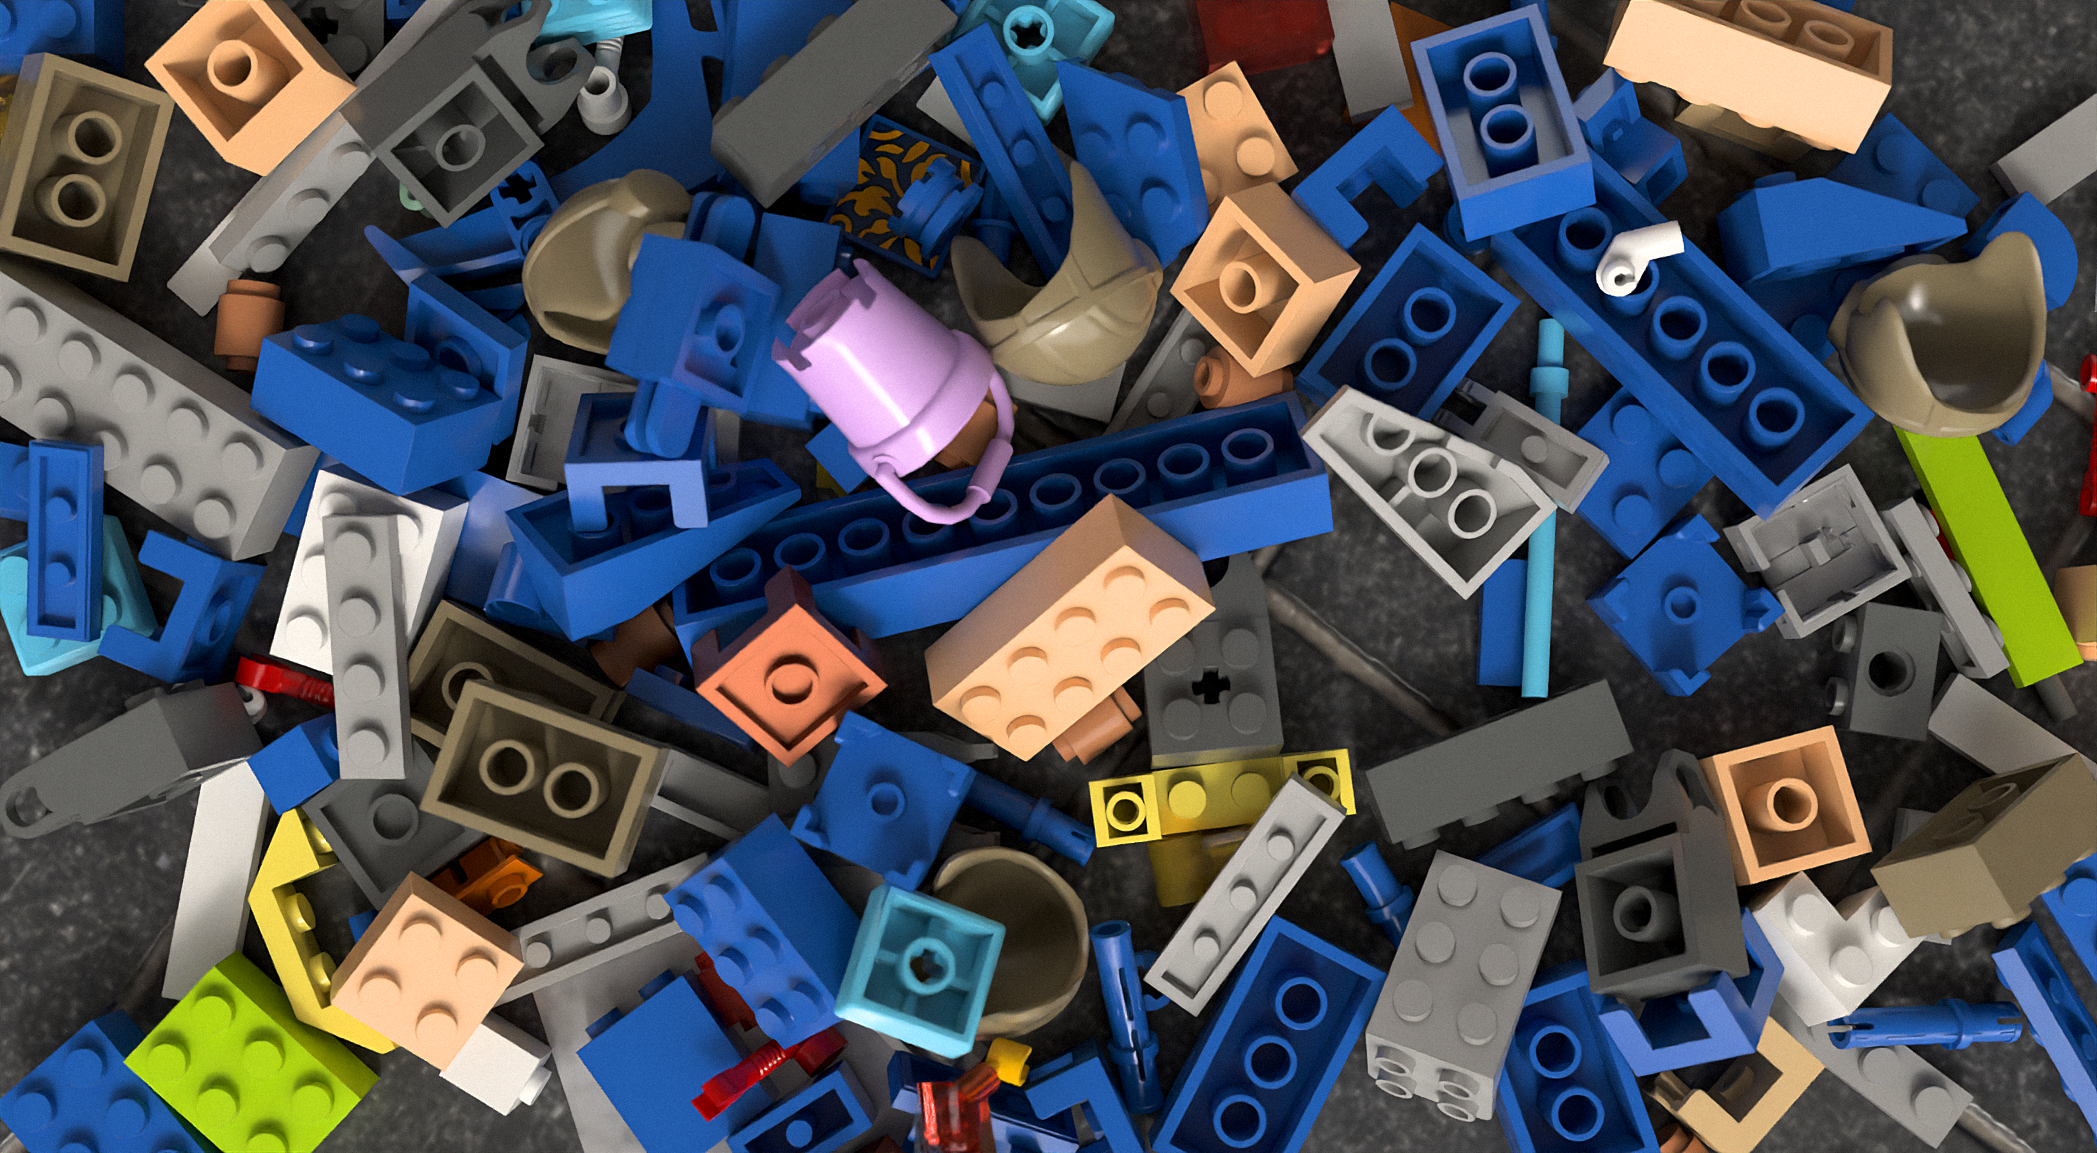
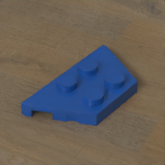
M1079 56L1055 62L1077 162L1083 164L1088 169L1112 211L1131 238L1140 239L1156 255L1164 270L1178 258L1180 250L1194 244L1202 237L1211 221L1185 97L1160 87L1149 89L1139 79L1121 72L1106 74L1087 66V59Z

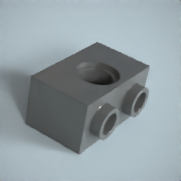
M1865 602L1835 620L1832 631V647L1834 651H1838L1835 677L1829 678L1823 696L1824 712L1829 715L1828 726L1833 725L1836 730L1901 740L1926 741L1944 613ZM1877 654L1881 655L1888 665V677L1880 687H1877L1869 676V664Z

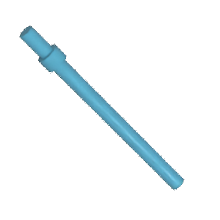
M1543 319L1539 321L1537 367L1530 370L1529 396L1535 398V412L1560 426L1561 399L1568 397L1569 370L1563 368L1564 328L1555 319ZM1556 510L1529 536L1521 696L1524 698H1548Z

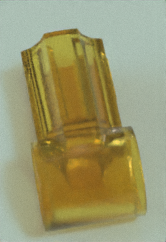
M1254 824L1203 835L1202 831L1182 833L1147 842L1146 845L1159 906L1169 907L1198 901Z

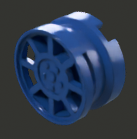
M943 156L937 158L927 167L926 171L930 174L925 175L920 181L916 179L896 206L903 212L901 218L898 219L892 215L887 223V228L899 238L908 236L914 242H920L922 246L919 254L927 260L934 258L952 240L970 217L984 192V189L977 183H973L963 190L965 182L955 175L956 167Z

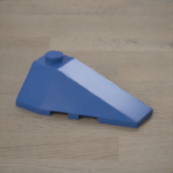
M769 458L718 465L717 470H707L711 501L709 528L676 527L669 484L627 485L628 491L605 494L608 525L603 531H574L568 490H563L507 510L504 513L507 526L542 607L569 639L575 641L587 635L600 633L608 627L635 617L800 500V487Z

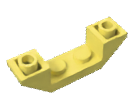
M1344 748L1279 754L1278 757L1190 765L1090 781L1089 789L1097 847L1162 839V835L1255 823L1292 771L1347 808L1346 815L1356 814L1348 750Z
M302 807L294 808L282 814L248 896V902L297 1020L378 1053H387L401 1045L330 1003L332 976L336 972L337 967L329 954L326 952L321 953L311 930L316 925L313 909L302 893H296L292 883L336 865L339 861L333 849Z

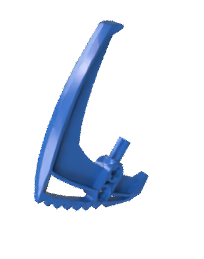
M652 0L653 24L651 27L653 60L651 100L623 132L587 160L548 179L535 153L489 192L494 206L459 219L446 229L441 226L399 240L392 239L376 226L368 225L364 230L366 238L409 288L411 281L428 271L448 285L522 269L529 250L549 218L571 196L590 185L622 178L633 170L651 169L672 177L691 196L704 191L712 192L722 186L717 184L718 161L710 154L714 126L712 125L713 118L703 70V60L711 58L724 63L727 0H710L718 32H703L693 29L686 0ZM527 182L532 187L528 190L533 197L528 202L520 204L515 199L519 196L515 188L519 184ZM726 185L727 195L745 198L752 206L755 222L747 249L755 252L765 207L756 198L737 194L735 186ZM522 282L493 289L460 292L484 310L516 311L526 300Z

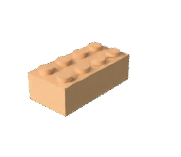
M1620 0L1615 11L1603 64L1614 67L1619 75L1630 81L1639 83L1653 81L1675 89L1683 99L1698 105L1713 103L1738 112L1742 119L1752 125L1763 128L1777 126L1799 134L1805 142L1822 150L1838 148L1855 155L1892 86L1893 29L1813 0Z
M1112 493L1108 494L924 651L933 706L1025 762L1028 761L1216 609L1200 557Z

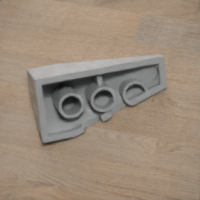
M1344 385L1297 433L1437 576L1465 600L1558 508L1514 462L1347 385Z

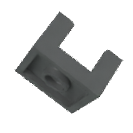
M413 733L411 735L414 773L407 778H339L301 806L378 912L383 909L410 871L426 880L459 854L479 846L492 836L491 834L419 809L437 762L435 756H439L441 748Z

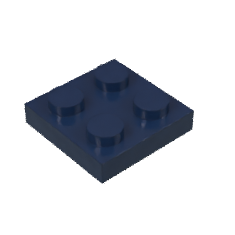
M657 664L653 674L636 667L625 692L639 703L754 755L757 754L761 744L710 701L698 695L693 679L661 664Z

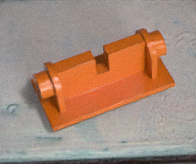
M492 835L488 840L459 860L469 878L466 882L461 884L455 872L449 868L429 882L486 917L495 909L509 906L518 901L526 893L527 887L544 874L537 867L518 857L524 853L521 845Z

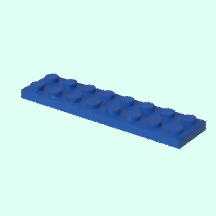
M1890 112L1880 118L1865 134L1855 155L1847 152L1823 177L1824 179L1959 218H1964L1981 200ZM1931 249V250H1929V251H1927V252H1925V253H1923V254H1929L1933 249ZM1897 260L1741 289L1822 364L1835 351L1825 335L1846 294L1856 282L1861 279L1871 278ZM1622 384L1574 433V435L1607 454L1610 461L1575 512L1625 561L1632 560L1715 475Z

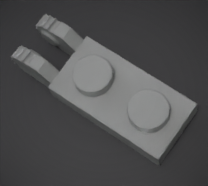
M1463 376L1452 391L1455 392V395L1460 400L1473 405L1483 412L1474 426L1463 421L1451 411L1439 408L1429 420V423L1514 462L1554 504L1571 514L1574 513L1610 462L1607 454L1500 390L1495 394L1466 376Z

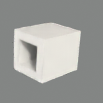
M490 1010L447 1069L441 1071L439 1075L506 1116L522 1101L531 1106L541 1093L552 1074L551 1071L543 1066L553 1049Z

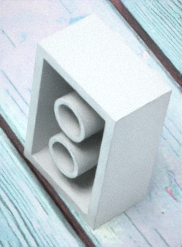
M343 463L319 469L270 654L333 675L322 517L332 513H397L406 660L408 663L442 600L470 501L430 487L398 497Z

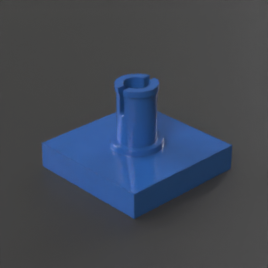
M428 271L410 282L404 342L423 347L429 352L430 358L451 370L472 375L479 381V386L503 399L492 441L494 445H497L512 435L514 431L527 344L530 339L529 325L520 313L505 323L507 319L514 316V311H499L496 316H493Z

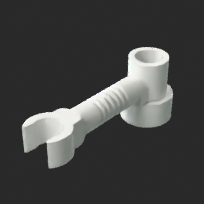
M624 36L597 42L594 56L597 63L588 82L578 94L577 104L583 122L591 131L597 134L610 135L621 131L629 123L632 115L628 94L623 85L619 83L618 76Z

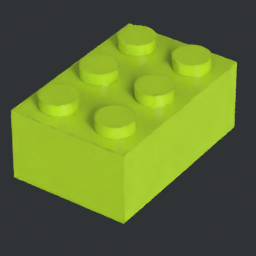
M238 949L214 965L123 1063L224 1153H311L361 1101L380 1078L331 1033L297 1020L288 997L278 989L280 987Z

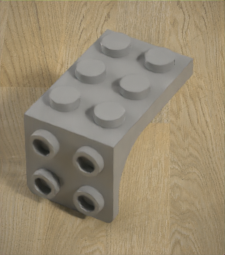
M1437 849L1365 1032L1368 1073L1376 1079L1378 1087L1401 1098H1412L1413 1094L1435 1101L1442 1112L1462 1121L1472 1122L1476 1117L1491 1120L1496 1107L1497 1089L1510 1042L1559 909L1562 891Z

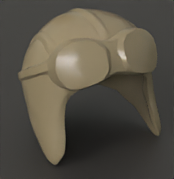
M1073 161L1070 165L1074 204L1070 251L1056 275L1046 286L1033 287L1020 281L1002 265L988 247L976 238L957 235L953 237L950 245L951 261L960 303L981 343L991 352L993 364L998 363L1010 373L1024 380L1053 386H1075L1112 375L1120 365L1131 357L1145 337L1154 315L1157 291L1163 282V269L1156 255L1140 239L1131 238L1112 211L1088 169L1077 161Z
M638 169L631 171L622 178L590 185L565 201L539 232L526 256L522 271L523 290L528 306L542 329L551 337L565 344L608 355L612 331L618 322L622 306L631 294L630 272L638 256L644 233L682 239L694 196L689 195L681 184L664 173L651 169Z
M2010 231L1997 236L1984 248L1978 257L1968 262L1948 263L1942 256L1935 254L1908 256L1891 263L1871 278L1861 279L1856 282L1842 300L1825 335L1838 352L1842 371L1855 393L1874 412L1898 428L1910 433L1931 437L1959 438L1978 435L1998 428L2016 415L2025 404L2032 390L2045 349L2047 306L2037 248L2025 233Z
M985 846L966 849L948 858L936 876L923 887L921 893L1001 923L1006 928L974 1040L994 1041L998 1037L1009 1039L1040 1028L1066 1007L1076 994L1084 978L1089 957V926L1083 902L1078 898L1071 886L1054 870L1039 861L1037 857L1016 849L1001 846ZM919 956L910 962V969L915 972V979L922 983L930 979L931 974L926 973L922 969L924 959Z

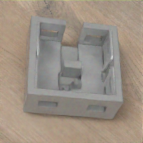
M534 354L506 480L515 484L555 493L568 490L564 461L581 393L636 392L639 381L626 374ZM627 485L603 486L604 495L628 491Z
M1849 463L1832 467L1812 478L1767 521L1764 522L1753 511L1722 528L1746 572L1759 571L1769 588L1768 591L1786 610L1775 620L1784 639L1803 638L1913 576Z

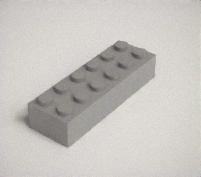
M0 250V416L36 439L43 438L104 445V482L232 562L273 551L321 450L249 408L251 395L38 262Z

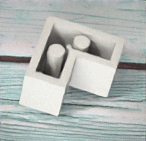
M1803 871L1796 872L1761 887L1740 907H1748L1785 967L1777 991L1808 1027L1850 1015L1928 936L1909 938L1879 885L1843 898L1833 907Z

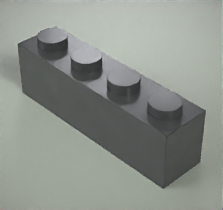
M852 0L854 5L839 18L834 14L827 15L808 35L806 39L807 46L792 59L787 54L780 56L765 70L759 80L761 86L745 100L740 95H737L720 108L712 120L714 127L710 154L767 209L930 63L927 55L950 42L958 17L941 0Z
M1589 679L1548 695L1547 699L1531 701L1359 767L1356 770L1383 840L1391 844L1402 841L1404 849L1407 850L1440 838L1441 835L1438 827L1460 818L1464 827L1492 819L1500 814L1497 804L1520 795L1524 804L1552 796L1560 791L1557 781L1577 773L1581 774L1583 781H1587L1614 772L1620 768L1616 758L1635 751L1607 680Z

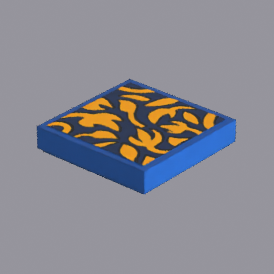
M873 113L859 143L858 183L844 199H838L837 203L830 205L822 223L841 226L849 243L937 282L950 254L952 240L934 258L927 260L919 254L922 244L914 242L908 236L899 238L887 228L888 220L892 215L898 219L901 218L903 212L896 207L916 179L920 181L925 175L930 174L926 169L937 158L943 156L956 167L955 175L965 182L963 190L973 183H977L981 187L988 169L985 163Z

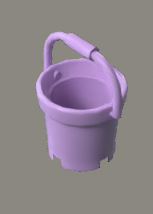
M863 259L854 260L852 262L860 275L850 279L838 268L817 284L794 308L785 322L797 332V335L792 340L789 348L776 337L772 345V358L794 378L848 439L849 454L868 475L876 479L904 507L927 522L951 525L969 518L981 504H986L990 501L1013 453V448L1010 445L1014 431L1013 405L1005 382L994 367L992 354L986 347L964 332L946 328L884 278L868 261ZM988 388H990L997 406L998 430L996 438L990 440L966 489L967 496L962 503L950 508L933 506L917 496L899 478L921 467L947 446L971 419L987 394Z

